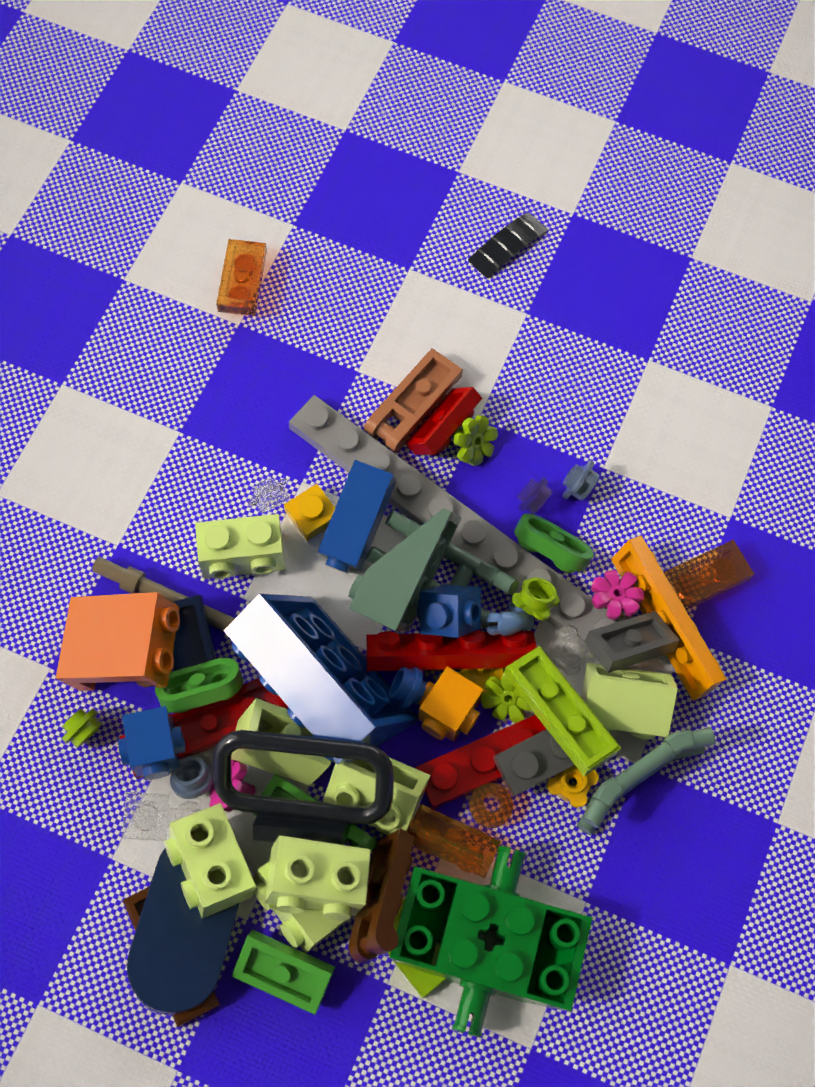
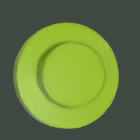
M82 708L79 709L62 726L67 731L62 740L66 744L71 742L76 748L83 745L103 725L96 717L98 712L94 708L88 713Z

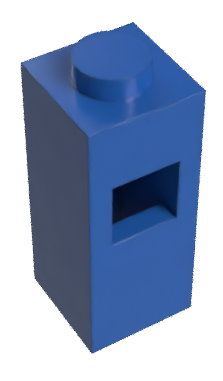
M354 460L318 549V553L327 558L326 566L347 574L351 567L362 570L365 557L372 545L397 482L392 473Z

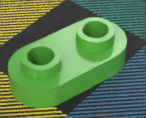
M523 514L514 530L516 537L519 539L518 542L523 548L531 552L541 553L553 560L557 568L567 573L585 571L594 555L593 550L584 541L534 514Z
M219 658L171 672L169 674L168 686L164 688L155 687V694L161 707L166 706L170 713H182L193 708L232 698L241 689L244 679L235 660Z

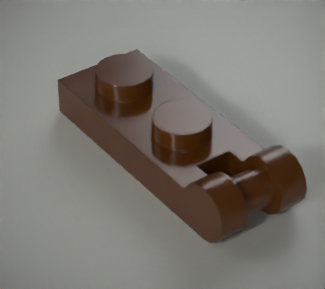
M401 828L378 840L371 854L366 905L356 914L348 946L351 957L359 963L368 962L377 955L393 951L398 944V934L394 928V922L403 903L401 893L405 876L412 864V856L410 854L414 842V836Z

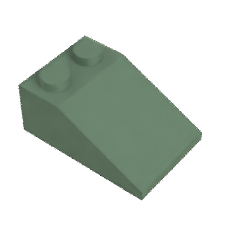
M443 508L370 566L364 576L359 574L349 591L348 597L353 599L349 609L394 631H409L417 615L420 591L429 589L462 518Z

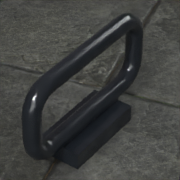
M239 730L224 735L216 744L213 755L215 791L222 802L232 809L257 813L253 823V840L275 843L279 835L345 845L351 824H373L383 819L392 806L394 792L392 762L383 750L369 743ZM237 749H253L365 761L375 769V799L368 806H355L244 794L236 790L232 784L231 756Z

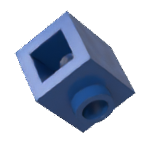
M442 584L420 591V599L417 604L420 634L459 638L481 629V587Z
M166 706L122 715L125 738L118 739V746L123 765H130L136 776L143 775L146 780L166 777L171 774L170 769L181 767L179 753L186 752L181 726L174 727L172 716Z

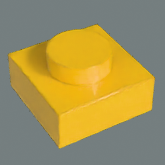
M315 484L284 504V511L306 541L327 529L335 510L334 505L318 484Z

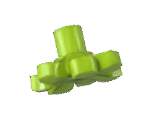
M477 415L475 419L469 417L462 423L463 428H458L453 435L454 444L461 447L457 454L458 459L473 466L480 465L483 462V456H492L494 446L489 441H494L498 437L497 428L489 426V419L481 415Z
M503 674L501 681L494 676L487 679L485 689L488 692L482 694V706L486 709L493 708L492 716L496 719L504 720L509 713L513 723L524 720V710H532L506 676Z

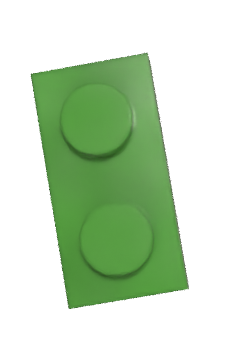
M252 929L247 935L232 977L315 1015L320 1008L335 966Z

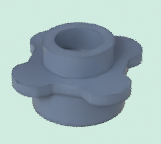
M589 460L586 465L581 467L576 464L569 471L563 481V484L567 486L562 495L564 499H568L570 495H573L582 501L592 491L599 479V474L592 470L594 466L592 460Z

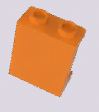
M158 592L71 597L55 679L79 691H94L95 684L101 682L145 681L158 688L167 687L169 674L174 664L173 648L176 631L180 625L179 606Z

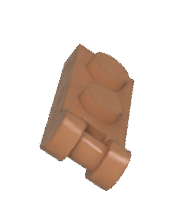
M431 348L368 418L364 425V431L372 437L378 435L386 441L385 446L397 453L405 445L408 437L461 379L463 369ZM392 416L401 421L396 428L387 423Z

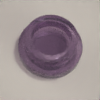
M543 477L537 483L532 478L517 495V498L522 501L518 506L520 511L527 510L530 514L534 515L553 492L546 485L548 480Z

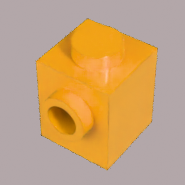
M447 666L436 684L430 681L426 684L425 692L417 703L420 705L418 718L423 722L421 727L428 734L439 740H443L446 737L454 742L460 732L467 735L480 716V712L475 709L481 701L484 689Z

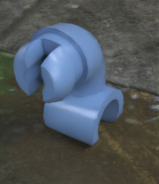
M509 604V612H491L487 615V622H498V625H488L487 632L490 635L502 634V636H509L521 630L534 628V616L527 614L522 608H518L514 604Z

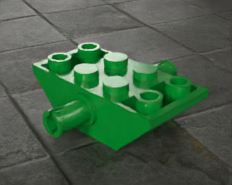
M498 846L490 884L485 886L414 866L397 928L398 944L391 951L389 957L391 960L419 971L459 983L463 991L452 1030L464 1033L469 1014H471L472 1019L468 1035L479 1038L482 1036L481 1031L490 996H495V994L525 1003L572 1011L592 917L519 897L520 895L516 893L526 853L515 849L510 867H507L511 848L505 846ZM488 929L494 931L495 937L500 940V945H495L491 952L484 950L485 942L478 939V934H485ZM438 942L440 948L435 966L431 965V962L434 955L436 943Z

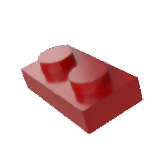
M474 387L452 388L406 441V446L414 455H436L442 452L451 441L449 437L459 426H462L464 420L473 417V409L483 398Z

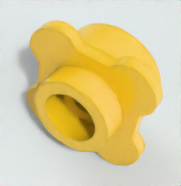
M574 765L556 774L555 777L550 778L547 788L550 794L558 795L562 800L570 802L572 807L580 808L587 803L586 795L590 787L597 784L598 774L593 770L586 776H583ZM570 778L576 779L577 784L575 786L569 784Z

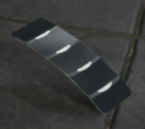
M527 212L490 238L468 259V262L483 276L490 278L513 255L538 236L547 232L548 229Z

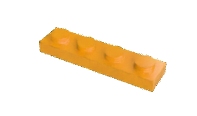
M642 535L629 539L611 558V561L621 578L626 572H630L637 577L634 587L641 588L644 591V599L641 603H638L642 614L656 611L680 639L675 652L668 653L666 656L692 701L700 699L724 682L726 677Z

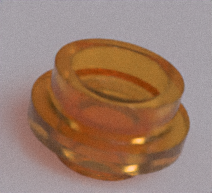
M487 783L479 786L473 792L469 802V810L471 816L479 825L487 828H496L509 820L513 811V800L510 793L503 786ZM495 798L499 802L500 808L495 812L487 811L483 805L485 799Z

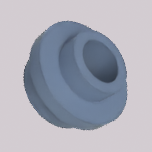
M196 756L180 759L181 767L174 768L171 771L170 785L173 792L180 798L193 799L200 797L213 784V770L211 766Z

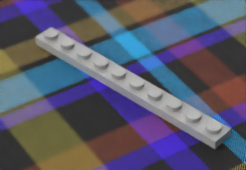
M313 395L289 421L290 430L348 473L352 468L354 460L392 473L397 482L388 503L421 526L443 508L461 517L462 519L451 543L518 580L519 587L515 593H520L524 580L539 577L549 581L555 587L560 602L556 607L550 609L551 614L547 621L590 653L592 652L584 643L588 632L622 621L620 618L617 620L607 618V609L605 607L596 609L592 604L590 596L317 396Z

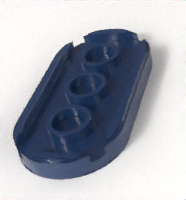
M166 848L162 851L156 864L127 959V975L132 991L145 1007L159 1014L179 1015L190 1011L200 1003L202 1004L214 991L220 976L240 903L202 919L197 906L192 909L189 908L181 888V882L187 879L181 864L173 867Z

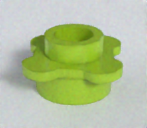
M539 577L524 580L520 593H514L512 597L513 604L518 608H522L527 614L534 616L536 619L547 620L551 614L550 609L556 607L560 602L555 587L549 581Z

